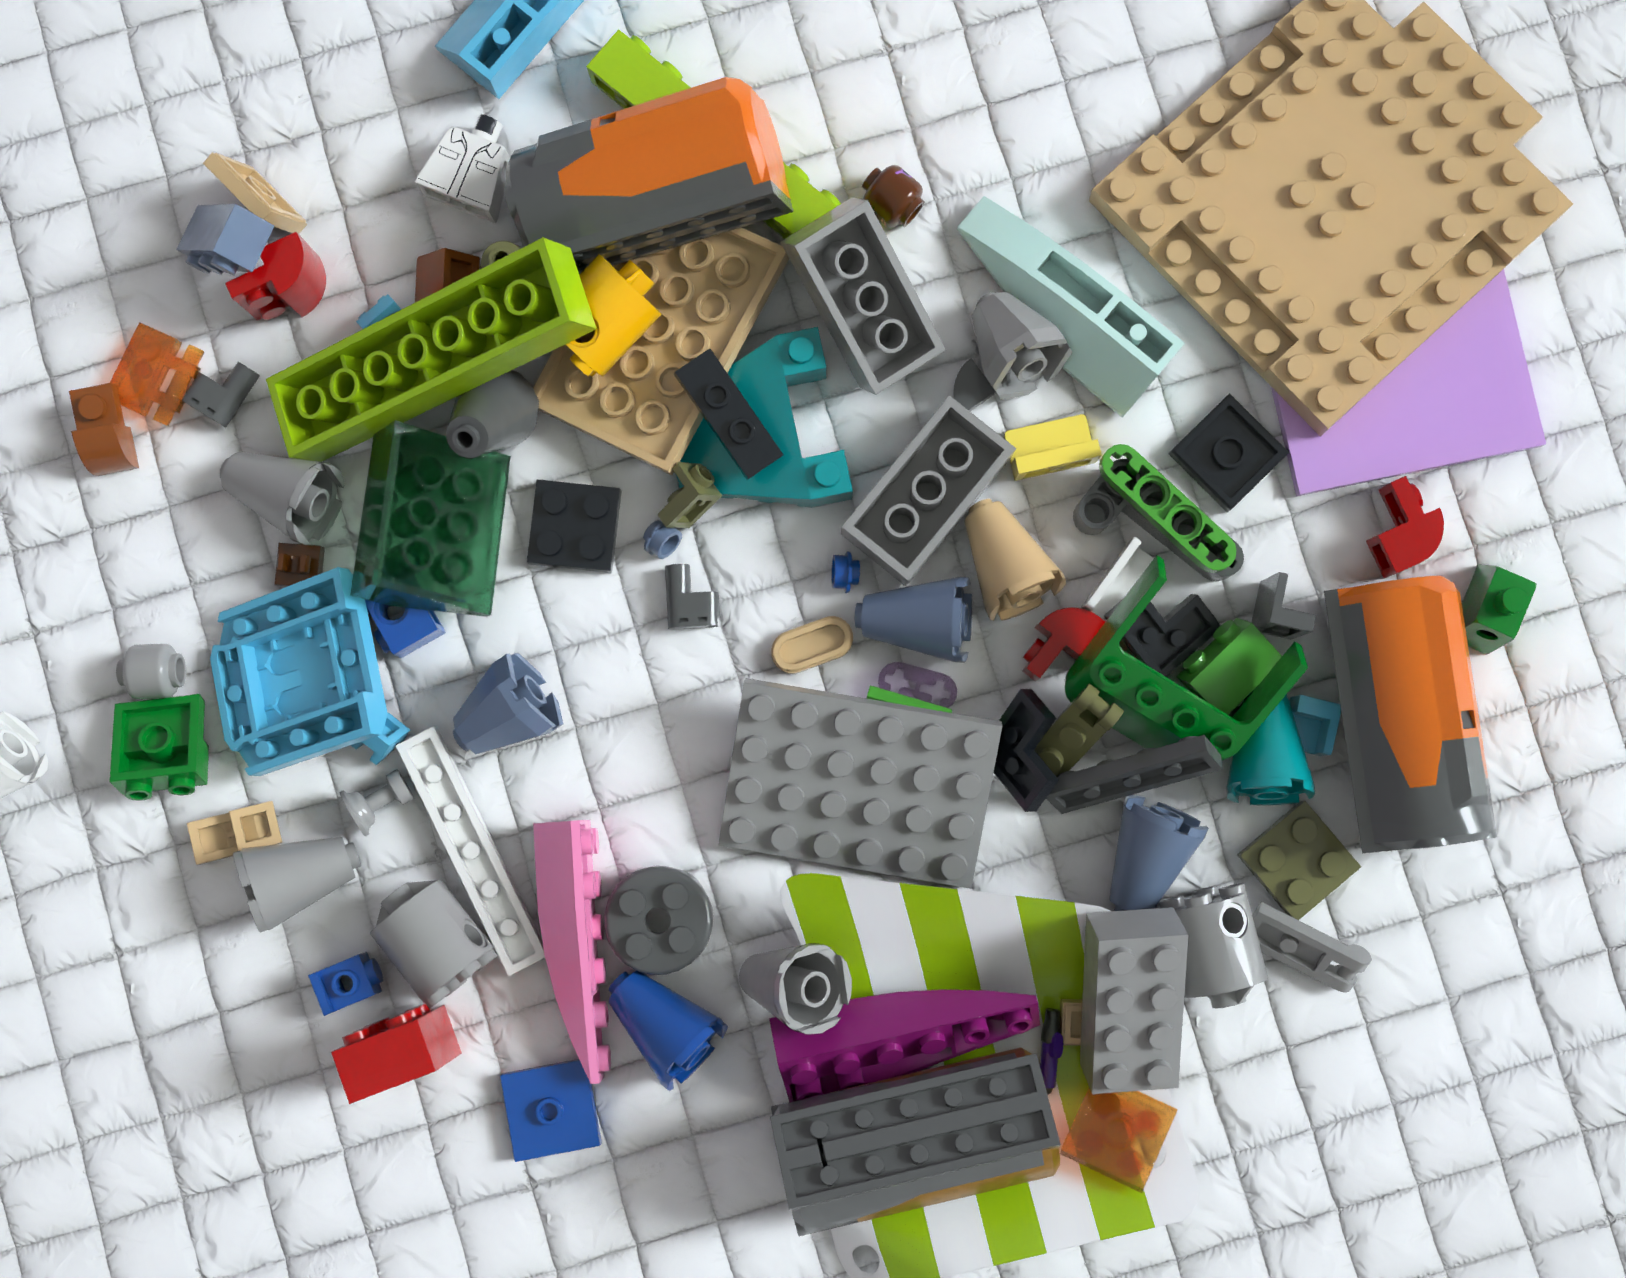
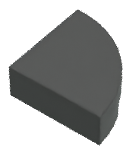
M972 358L958 372L953 389V398L969 411L992 397L996 392Z

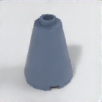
M956 577L867 594L864 596L863 603L856 604L855 627L862 628V634L866 638L952 662L965 663L969 652L960 651L962 641L971 640L972 594L964 593L963 587L971 585L970 579L968 577Z
M1137 795L1127 796L1123 804L1109 900L1116 905L1114 911L1154 909L1205 839L1209 828L1207 826L1199 827L1201 821L1164 803L1158 802L1157 805L1147 807L1143 805L1145 797Z

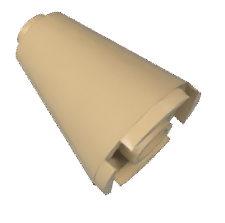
M984 499L969 508L970 514L965 518L964 522L985 611L990 620L994 621L996 614L999 615L1001 621L1020 616L1044 604L1041 596L1050 589L1054 596L1066 585V579L1062 571L1002 502H992L991 499Z

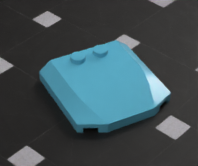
M334 568L219 613L218 622L224 623L220 645H213L210 662L224 740L232 751L239 752L249 767L244 769L249 776H263L382 735L388 713L364 592L349 569Z

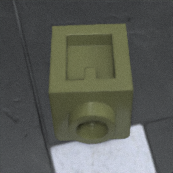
M678 462L672 469L684 487L674 491L667 499L668 504L657 514L666 528H690L722 497L714 485L715 479L712 473L705 466L697 463Z

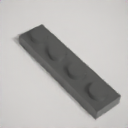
M1205 735L1184 737L1177 743L1159 748H1146L1135 755L1117 760H1104L1096 766L1079 771L1063 772L1058 775L1059 781L1046 799L1061 814L1223 770L1221 754Z

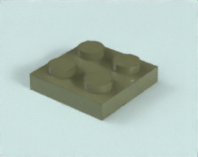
M1300 801L1237 854L1284 912L1297 920H1300L1361 868L1360 864L1306 801Z

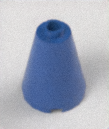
M626 971L613 981L608 989L612 994L608 1000L609 1005L660 1084L669 1091L674 1089L673 1079L676 1078L682 1084L711 1055L715 1047L709 1042L717 1033L723 1038L726 1034L728 1026L721 1018L641 972L635 971L632 974H628Z

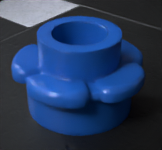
M847 551L845 555H833L831 583L833 589H844L845 593H849L851 585L859 584L860 561L852 560L851 552Z

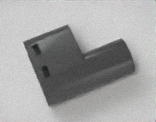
M237 362L223 385L218 384L199 372L186 391L182 401L226 428L260 375L240 362Z
M666 565L665 582L668 629L681 630L718 627L717 618H720L719 592L691 593L690 565Z

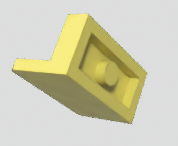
M1084 414L1008 430L1004 434V439L1016 448L1010 459L1014 481L1094 464L1102 456L1098 439H1091L1087 419Z

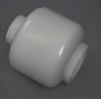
M168 644L133 645L126 651L124 659L119 660L117 663V681L119 685L125 686L127 693L133 699L170 698L177 692L178 687H182L185 683V660L182 654H177L174 648Z

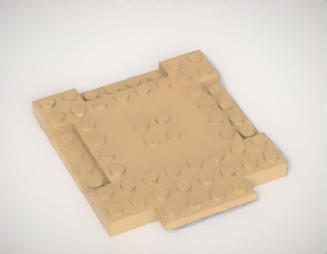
M1302 0L1274 25L1272 32L1166 128L1157 136L1154 134L1150 136L1092 189L1089 202L1320 437L1573 205L1514 146L1543 118L1539 112L1424 1L1393 28L1365 0Z

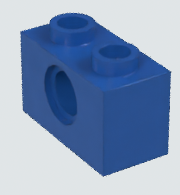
M395 556L356 578L364 592L368 616H372L378 627L377 630L373 631L374 636L385 653L391 651L393 655L403 658L446 633L404 559ZM395 599H402L405 605L403 615L397 620H390L387 614L389 604Z

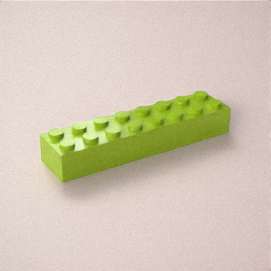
M542 237L268 377L266 382L289 458L323 462L597 328L571 248Z

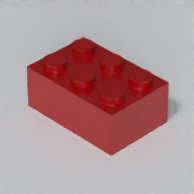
M425 1003L406 1010L404 1013L396 1015L391 1019L389 1017L342 1037L344 1046L331 1052L349 1104L433 1073L462 1054L445 1005L429 1009Z

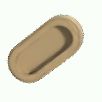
M836 616L825 617L780 634L773 642L771 656L778 669L788 674H797L843 657L852 646L853 632L850 625L842 618Z

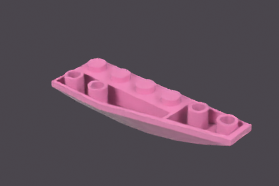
M590 820L533 823L537 905L544 955L555 998L572 1045L590 1084H599L604 1078V1071L611 1070L610 1046L603 1045L602 1028L608 1027L609 1015L607 1001H600L599 984L606 983V963L604 957L598 958L597 940H603L604 938L602 914H595L596 897H601L600 871H593L592 858L593 854L599 853L598 829L591 828Z

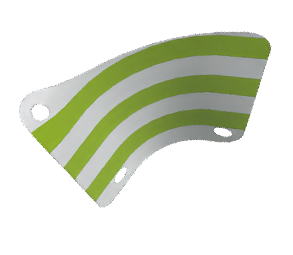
M817 873L791 876L785 880L780 889L782 906L797 934L800 945L809 943L826 945L837 955H841L847 962L852 977L850 999L895 992L942 989L987 990L1036 995L1039 1006L1040 1026L920 1071L1016 1048H1023L1031 1054H1037L1040 1065L1041 1032L1046 1009L1060 1010V999H1083L1085 951L1083 930L1086 926V913L1111 911L1100 906L1076 902ZM1063 1045L1062 1056L1058 1058L1056 1087L1048 1095L1061 1144L1059 1148L1060 1166L1055 1175L831 1229L832 1237L842 1266L851 1278H948L1184 1221L1193 1213L1198 1204L1200 1191L1170 1090L1156 1089L1092 1094L1080 1066L1081 1046ZM1143 1130H1150L1156 1133L1164 1144V1161L1156 1168H1148L1142 1165L1134 1154V1138ZM861 1245L872 1247L879 1256V1267L872 1274L862 1271L854 1261L853 1251Z

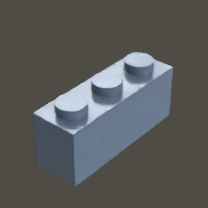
M237 204L198 205L176 250L188 256L187 264L207 274H210L211 271L221 275L223 271L231 275H235L237 271L253 272L274 225Z

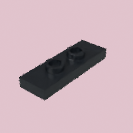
M710 348L674 372L675 377L746 480H749L783 456L779 447Z

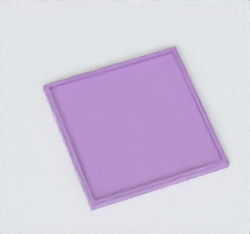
M1504 269L1321 437L1271 387L1284 445L1289 451L1287 459L1296 497L1539 448L1546 445Z

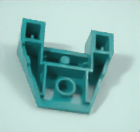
M818 327L776 335L732 364L729 369L728 375L779 447L783 456L749 480H746L703 418L680 462L697 463L705 466L712 473L715 479L714 485L721 493V498H741L758 500V502L785 503L808 508L852 500L853 489L844 450L802 458L787 388L826 379L827 367ZM677 477L679 488L684 487Z

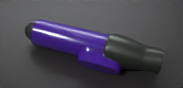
M1052 1008L1046 1009L1041 1032L1040 1069L1047 1095L1056 1087L1058 1058L1063 1053V1036L1059 1022L1060 1010Z

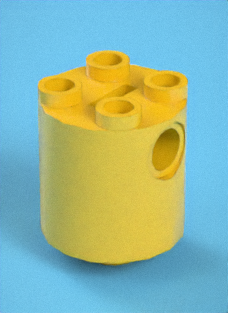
M598 254L579 274L597 329L593 338L588 342L583 343L577 338L565 344L574 352L569 359L588 377H593L596 373L603 377L662 315L644 297L655 283L629 259L617 271L603 256Z

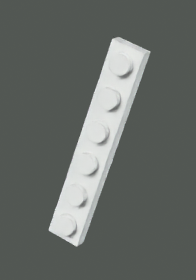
M433 726L395 745L508 977L544 959L542 939L438 728Z

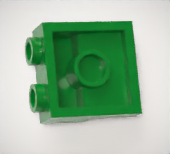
M193 694L115 704L109 782L122 795L131 800L141 801L150 799L152 791L168 790L171 794L183 796L194 793L195 786L207 785L209 745L203 740L205 700L201 695Z

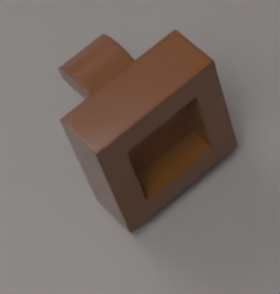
M278 543L275 585L287 587L323 573L325 548L318 545Z

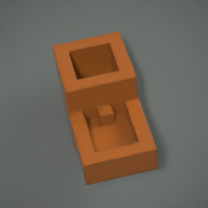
M106 383L69 391L77 430L71 431L78 455L86 469L95 476L138 469L139 464L131 427L125 426L117 385Z

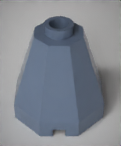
M519 653L505 654L492 663L454 716L455 729L453 730V736L463 750H471L474 754L484 753L550 734L564 724L559 702L555 695L551 692L545 697L539 685L546 683L541 673Z

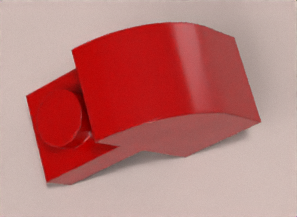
M1407 476L1378 489L1396 526L1366 540L1383 578L1397 574L1428 559L1437 550L1443 537L1444 519L1441 509L1437 508L1424 514L1421 508L1423 506L1421 493L1413 483H1409Z
M1075 607L1059 609L1047 615L1034 627L1047 639L1043 642L1037 638L1022 658L1028 664L1022 672L1034 681H1037L1062 650L1077 660L1106 621L1089 610Z

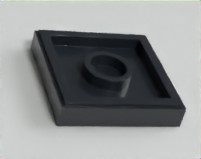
M1229 393L1168 454L1228 513L1289 451Z

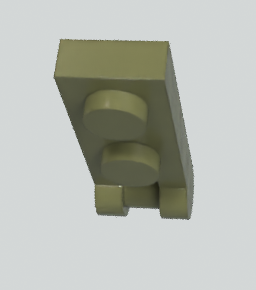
M1090 683L1058 716L1035 748V752L1056 777L1063 772L1070 771L1091 747L1115 725L1124 713V710L1117 704L1112 703L1109 705L1099 697L1100 691Z

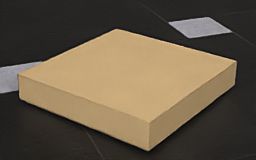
M213 152L203 162L251 213L273 224L274 227L291 233L297 232L300 234L307 226L306 220L253 167Z

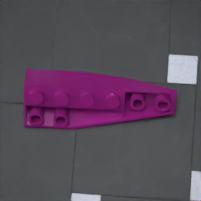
M942 989L908 991L850 999L848 1005L843 1004L837 1016L841 1019L837 1024L819 1034L807 1035L790 1029L776 1017L769 1018L777 1063L789 1102L914 1073L1040 1026L1039 1006L1036 995L987 990Z

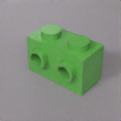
M1239 618L1223 623L1213 634L1214 640L1203 651L1198 650L1191 654L1183 663L1182 667L1184 669L1176 676L1191 693L1227 715L1261 683L1282 657L1252 622Z

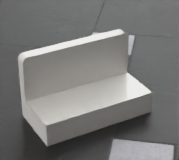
M1134 537L1126 544L1081 606L1082 609L1089 610L1104 621H1107L1104 615L1127 595L1154 559L1139 548L1142 541Z

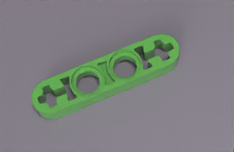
M1118 444L1112 446L1104 453L1099 463V470L1103 479L1199 568L1205 572L1216 573L1223 571L1233 563L1237 550L1231 537L1134 448L1129 445ZM1113 456L1115 459H1120L1122 456H1125L1129 460L1126 468L1132 475L1135 476L1140 469L1146 475L1141 477L1130 490L1126 484L1132 478L1124 471L1118 472L1117 475L1113 473L1111 467L1114 463L1110 457ZM1145 483H1155L1158 485L1163 493L1161 503L1154 506L1144 503L1140 497L1142 485ZM1186 512L1192 516L1195 525L1191 534L1181 535L1175 532L1171 523L1175 513ZM1203 528H1205L1209 534L1202 539L1210 546H1214L1217 543L1221 544L1224 549L1220 554L1224 561L1222 562L1219 559L1213 562L1208 561L1206 558L1209 554L1208 548L1201 542L1193 548L1189 542L1199 536Z

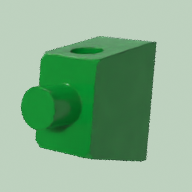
M1477 565L1462 601L1468 647L1487 655L1514 640L1536 590L1537 583L1498 566ZM1478 630H1485V631H1487V632H1486V635L1483 634V633H1481V632L1478 631Z

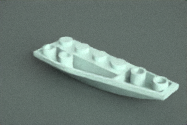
M983 196L958 225L957 230L1003 292L1010 293L1052 322L1060 330L1072 351L1062 369L1122 418L1185 344L1126 294L1083 261L989 198Z

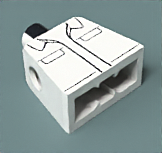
M480 114L472 133L457 127H450L415 181L423 195L496 224L503 200L504 187L506 186V167L510 160L506 148L496 143L503 125L490 116Z

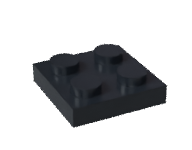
M537 479L527 563L530 565L612 573L622 490L615 487Z

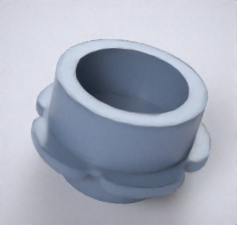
M657 520L644 533V550L650 555L655 554L658 558L664 559L671 555L679 546L682 533L676 528H666L660 520Z

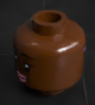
M891 165L883 171L878 167L875 168L862 184V188L866 190L863 199L868 200L877 219L888 228H894L898 225L906 227L917 216L925 203L921 198L923 193L921 184L898 165Z

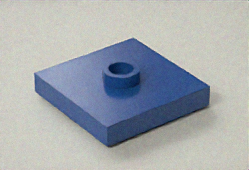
M579 1059L502 1073L500 1075L515 1162L597 1147L602 1144L592 1084H590Z

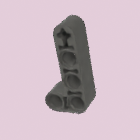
M1128 459L1115 460L1111 471H1124L1132 478L1130 490L1141 477L1146 475L1141 469L1135 476L1132 475L1126 468L1129 462ZM1102 476L1092 485L1073 511L1075 526L1079 531L1087 535H1096L1104 531L1122 511L1210 581H1222L1229 578L1241 569L1244 562L1242 548L1233 540L1237 550L1233 563L1221 572H1205L1113 489ZM1145 483L1140 488V497L1143 502L1147 498H1155L1160 502L1162 501V490L1155 483ZM1096 504L1100 506L1105 514L1104 521L1101 523L1089 521L1084 513L1085 505ZM1177 512L1172 517L1171 523L1175 532L1178 533L1180 524H1188L1194 529V519L1190 514ZM1203 528L1200 535L1196 537V541L1190 545L1194 548L1199 542L1205 544L1206 542L1202 538L1209 534V532ZM1219 543L1214 546L1208 545L1209 554L1206 558L1210 562L1216 560V555L1224 549L1223 546Z

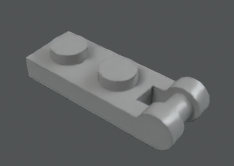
M1260 902L1252 914L1262 953L1337 991L1349 992L1357 982L1356 974L1364 972L1372 961L1371 955L1363 947L1355 944L1348 946L1263 902ZM1332 961H1334V962L1338 963V965H1335V966H1334V965H1332V964H1330V963H1331Z

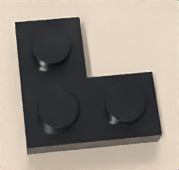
M1190 594L1164 618L1150 601L1123 636L1122 640L1136 659L1166 677L1208 641L1221 625L1201 598L1196 594ZM1120 602L1104 615L1106 620L1114 612V610L1117 608Z
M1020 689L999 719V721H1002V731L994 767V774L1025 812L1037 811L1059 781L1035 752V748L1057 718L1032 689Z

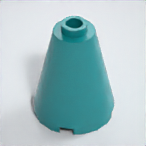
M1251 693L1243 700V703L1251 695ZM1287 694L1244 746L1232 756L1226 786L1227 799L1239 803L1238 795L1250 797V805L1265 806L1299 803V794L1306 793L1308 799L1314 797V781Z

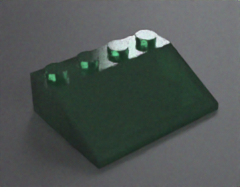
M396 420L373 435L350 596L389 606L484 617L490 616L492 613L511 456L492 452L475 458H465L456 454L450 448L446 436Z

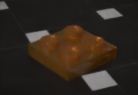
M1088 1088L1062 1145L1060 1154L1143 1193L1178 1109L1139 1091L1092 1094L1090 1088Z

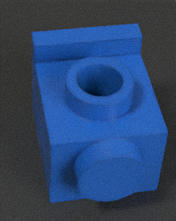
M367 952L308 975L324 1016L383 992L380 983L383 982L381 968L375 958H369ZM343 975L349 976L353 981V987L350 991H346L341 981Z

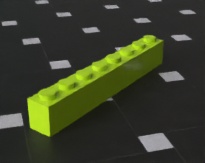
M619 29L586 66L591 83L623 109L691 88L682 81L683 76L671 63L663 61L661 64L650 55V48L639 37L632 35L629 38ZM783 162L793 212L763 222L783 239H786L841 203L829 191L823 189L819 192L808 183L810 181L809 177L797 165L791 163L787 166Z

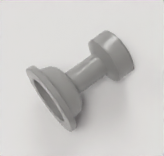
M398 769L386 775V786L367 797H364L359 792L346 793L344 790L339 792L347 810L364 836L369 835V828L375 822V811L394 800L404 805L414 799L411 790Z

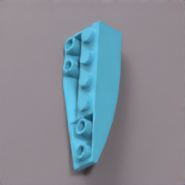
M474 0L435 47L496 98L500 99L584 0Z

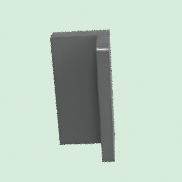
M1278 572L1262 580L1259 584L1252 617L1253 625L1263 634L1290 640L1313 632L1316 615L1282 607L1288 574Z

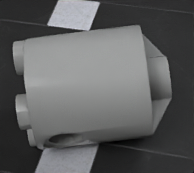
M441 879L437 881L407 882L381 902L376 927L370 932L373 939L429 1009L444 997L453 993L467 981V978L476 971L481 970L498 956L493 950L494 947Z
M1244 883L1229 885L1219 889L1217 886L1192 891L1193 896L1185 899L1184 896H1177L1159 901L1160 908L1173 907L1188 933L1184 997L1196 998L1207 996L1211 1001L1212 1008L1215 1009L1235 1006L1247 1001L1246 996L1254 985L1268 979Z

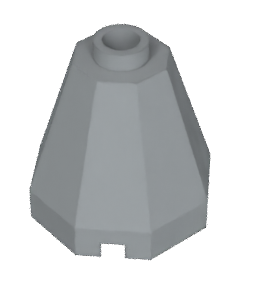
M991 292L984 295L977 302L971 316L983 371L1001 400L1029 395L1038 389L1034 384L1036 380L1043 376L1046 382L1058 375L1072 354V351L1056 325L1008 292Z

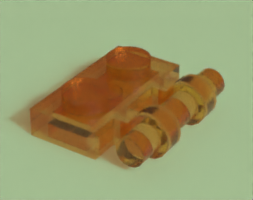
M139 322L110 383L117 385L122 407L147 417L154 402L159 407L153 420L169 427L175 412L180 414L185 404L182 398L191 379H195L201 371L198 365L205 352L189 344L182 359L176 357L182 342ZM169 369L176 371L166 392L160 391Z

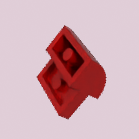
M294 232L264 247L260 255L264 265L254 269L253 272H247L225 283L231 298L256 320L276 318L282 315L286 310L285 307L288 306L301 317H304L315 309L321 301L326 287V273L317 253L297 232Z

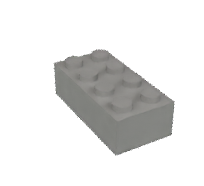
M852 197L780 242L860 388L877 395L946 351L868 200Z
M949 395L841 526V535L904 586H907L1011 459L1016 448Z
M1173 907L1086 913L1080 1066L1092 1094L1179 1088L1188 933Z

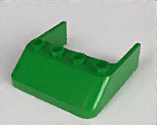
M1156 555L1068 670L1065 676V694L1067 699L1072 702L1090 683L1100 691L1098 696L1109 705L1115 703L1124 710V713L1112 728L1142 747L1159 748L1177 743L1184 737L1205 735L1221 754V760L1223 761L1235 755L1308 669L1303 648L1294 641L1232 717L1126 653L1120 647L1121 639L1167 581L1164 559Z

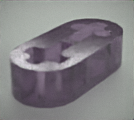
M893 662L887 664L878 676V687L890 691L891 684L885 682V676H893L896 670L902 671L904 680L916 684L914 690L901 687L898 694L932 703V695L919 691L920 685L934 687L937 681H941L944 683L943 689L950 692L948 699L942 698L939 704H936L942 707L949 708L957 698L955 682L944 673L902 662Z

